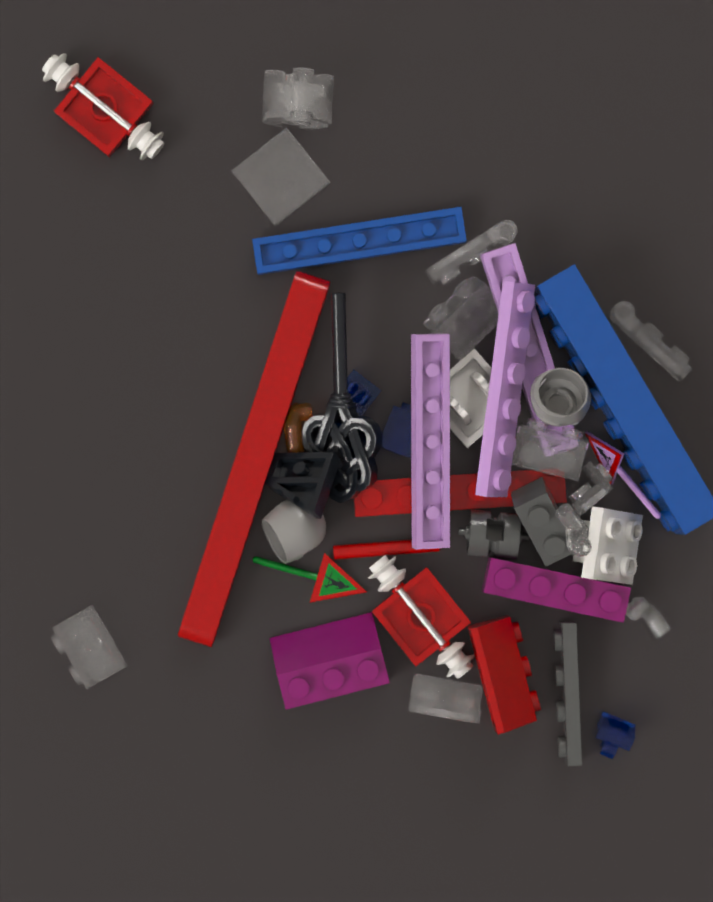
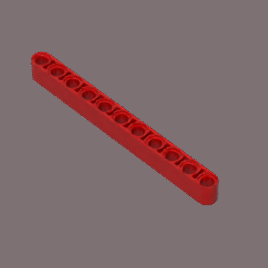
M296 271L178 632V637L212 648L331 281Z

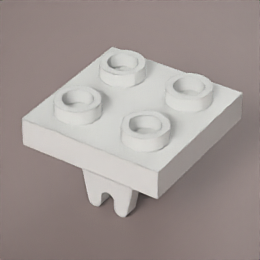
M475 348L450 369V430L466 448L483 435L491 367Z
M592 506L590 521L579 519V527L589 528L585 556L573 555L574 562L583 563L581 578L633 584V578L637 570L638 545L643 532V515Z

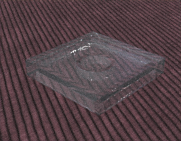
M287 127L231 170L275 227L330 184L327 177Z

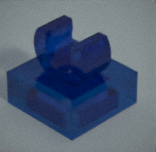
M353 369L347 377L348 392L356 404L355 408L358 415L363 416L382 390Z
M603 712L597 724L596 738L602 740L600 754L613 759L618 747L630 751L635 740L636 725Z

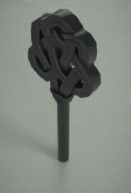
M338 292L331 293L334 393L330 395L331 398H329L326 405V413L313 415L304 422L301 437L302 444L307 452H334L340 459H343L345 465L341 462L339 463L329 493V497L332 500L342 503L356 498L362 490L371 488L377 481L378 468L374 458L382 447L383 434L379 424L371 417L358 415L355 408L356 404L348 392L346 293Z

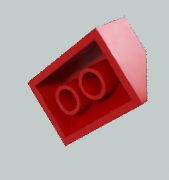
M506 615L468 625L467 628L493 728L498 735L537 721L535 712L541 711L536 690L529 691L526 677L532 676L527 655L520 657L517 643L523 642L518 621L511 622L510 616Z

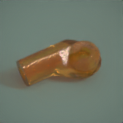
M296 402L290 406L284 423L287 453L304 451L301 421H307L313 416L312 406L308 402L302 404Z

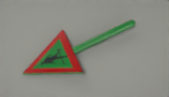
M325 552L318 574L257 556L252 559L256 564L316 580L310 603L367 592Z

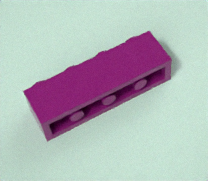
M492 557L488 558L482 592L622 623L625 620L631 591L630 587L581 578L576 575Z

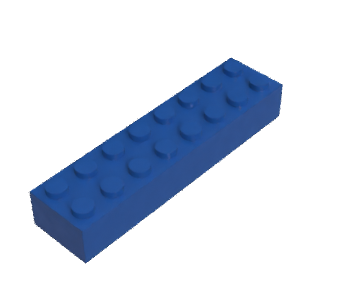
M576 265L570 266L535 288L534 297L539 317L541 319L547 317L553 327L549 331L551 338L559 349L565 347L571 358L567 361L569 368L577 372L587 382L591 392V405L595 410L601 408L607 418L603 422L605 429L613 440L619 439L625 449L623 451L625 453L623 459L631 471L637 470L643 481L639 485L650 501H656L661 509L659 520L666 531L669 532L671 530L675 534L686 535L713 519V496Z

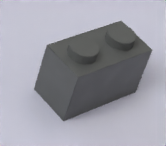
M543 477L510 492L514 509L545 566H549L578 551L573 533Z

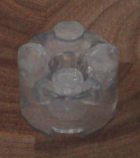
M302 67L293 68V74H285V71L266 70L264 73L262 123L282 128L283 123L300 126L299 129L328 128V124H332L334 76L328 74L314 75V69Z

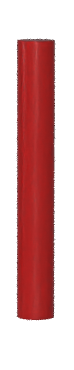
M412 539L333 546L334 560L440 551L439 548L416 550L412 548Z

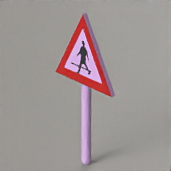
M588 431L584 432L609 484L612 485L618 473L656 519H659L661 513L620 466L625 453Z

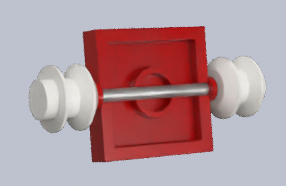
M66 53L61 54L59 57L54 54L48 59L42 68V71L45 73L43 81L47 82L51 79L56 81L55 91L57 92L67 90L68 88L71 89L54 110L57 116L109 158L127 136H129L128 150L130 151L137 147L142 151L140 160H144L146 157L153 159L161 151L165 144L161 140L164 133L160 132L154 135L150 131L151 122L137 125L154 104L145 94L99 57H97L81 78L78 77L79 64L75 63L69 66L66 63Z
M384 555L369 567L373 574L368 579L377 578L381 584L378 592H388L394 588L391 590L393 594L375 607L372 613L415 667L436 650H439L441 653L438 655L436 664L447 665L449 668L446 675L447 678L453 674L457 679L474 666L471 660L475 655L466 656L463 653L464 642H454L451 644L449 640L471 623L470 620L427 567L404 584L401 581L405 577L406 569L397 570L393 565L396 556L389 560Z

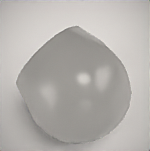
M555 368L537 376L531 386L532 407L538 418L545 424L558 427L576 425L583 420L589 410L591 402L589 386L577 372L571 369Z
M285 500L262 519V528L274 553L281 562L286 564L301 559L304 554L313 550L323 541L326 535V520L324 515H322L321 519H316L291 501Z

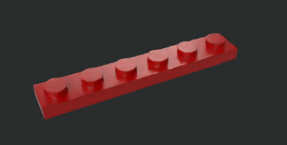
M564 467L511 471V484L507 497L475 495L478 473L450 475V511L514 506L510 492L543 477L555 502L567 503ZM411 478L377 480L371 488L362 490L354 498L355 517L412 513Z

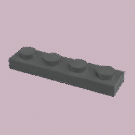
M574 621L559 622V630L553 631L554 651H560L561 665H555L556 687L562 686V701H556L557 722H563L564 736H558L559 758H565L567 766H582L577 624Z

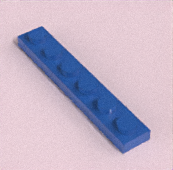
M462 207L255 238L252 239L257 274L263 275L463 244L467 242Z

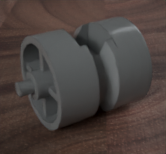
M471 510L469 525H466V529L459 528L458 535L465 536V539H467V556L487 557L490 552H494L497 558L517 560L519 544H522V540L529 541V535L524 534L523 530H521V520L517 513L501 512L497 517H493L491 511Z

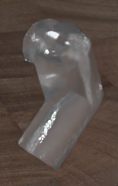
M563 504L556 510L555 515L565 526L566 546L573 555L579 557L587 556L592 549L588 526L570 504Z
M641 596L634 597L632 602L628 603L627 616L633 621L642 618L656 639L671 629L659 610Z

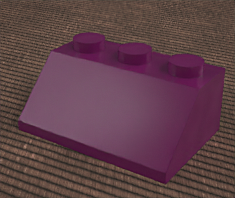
M372 612L270 638L276 673L286 710L390 683Z

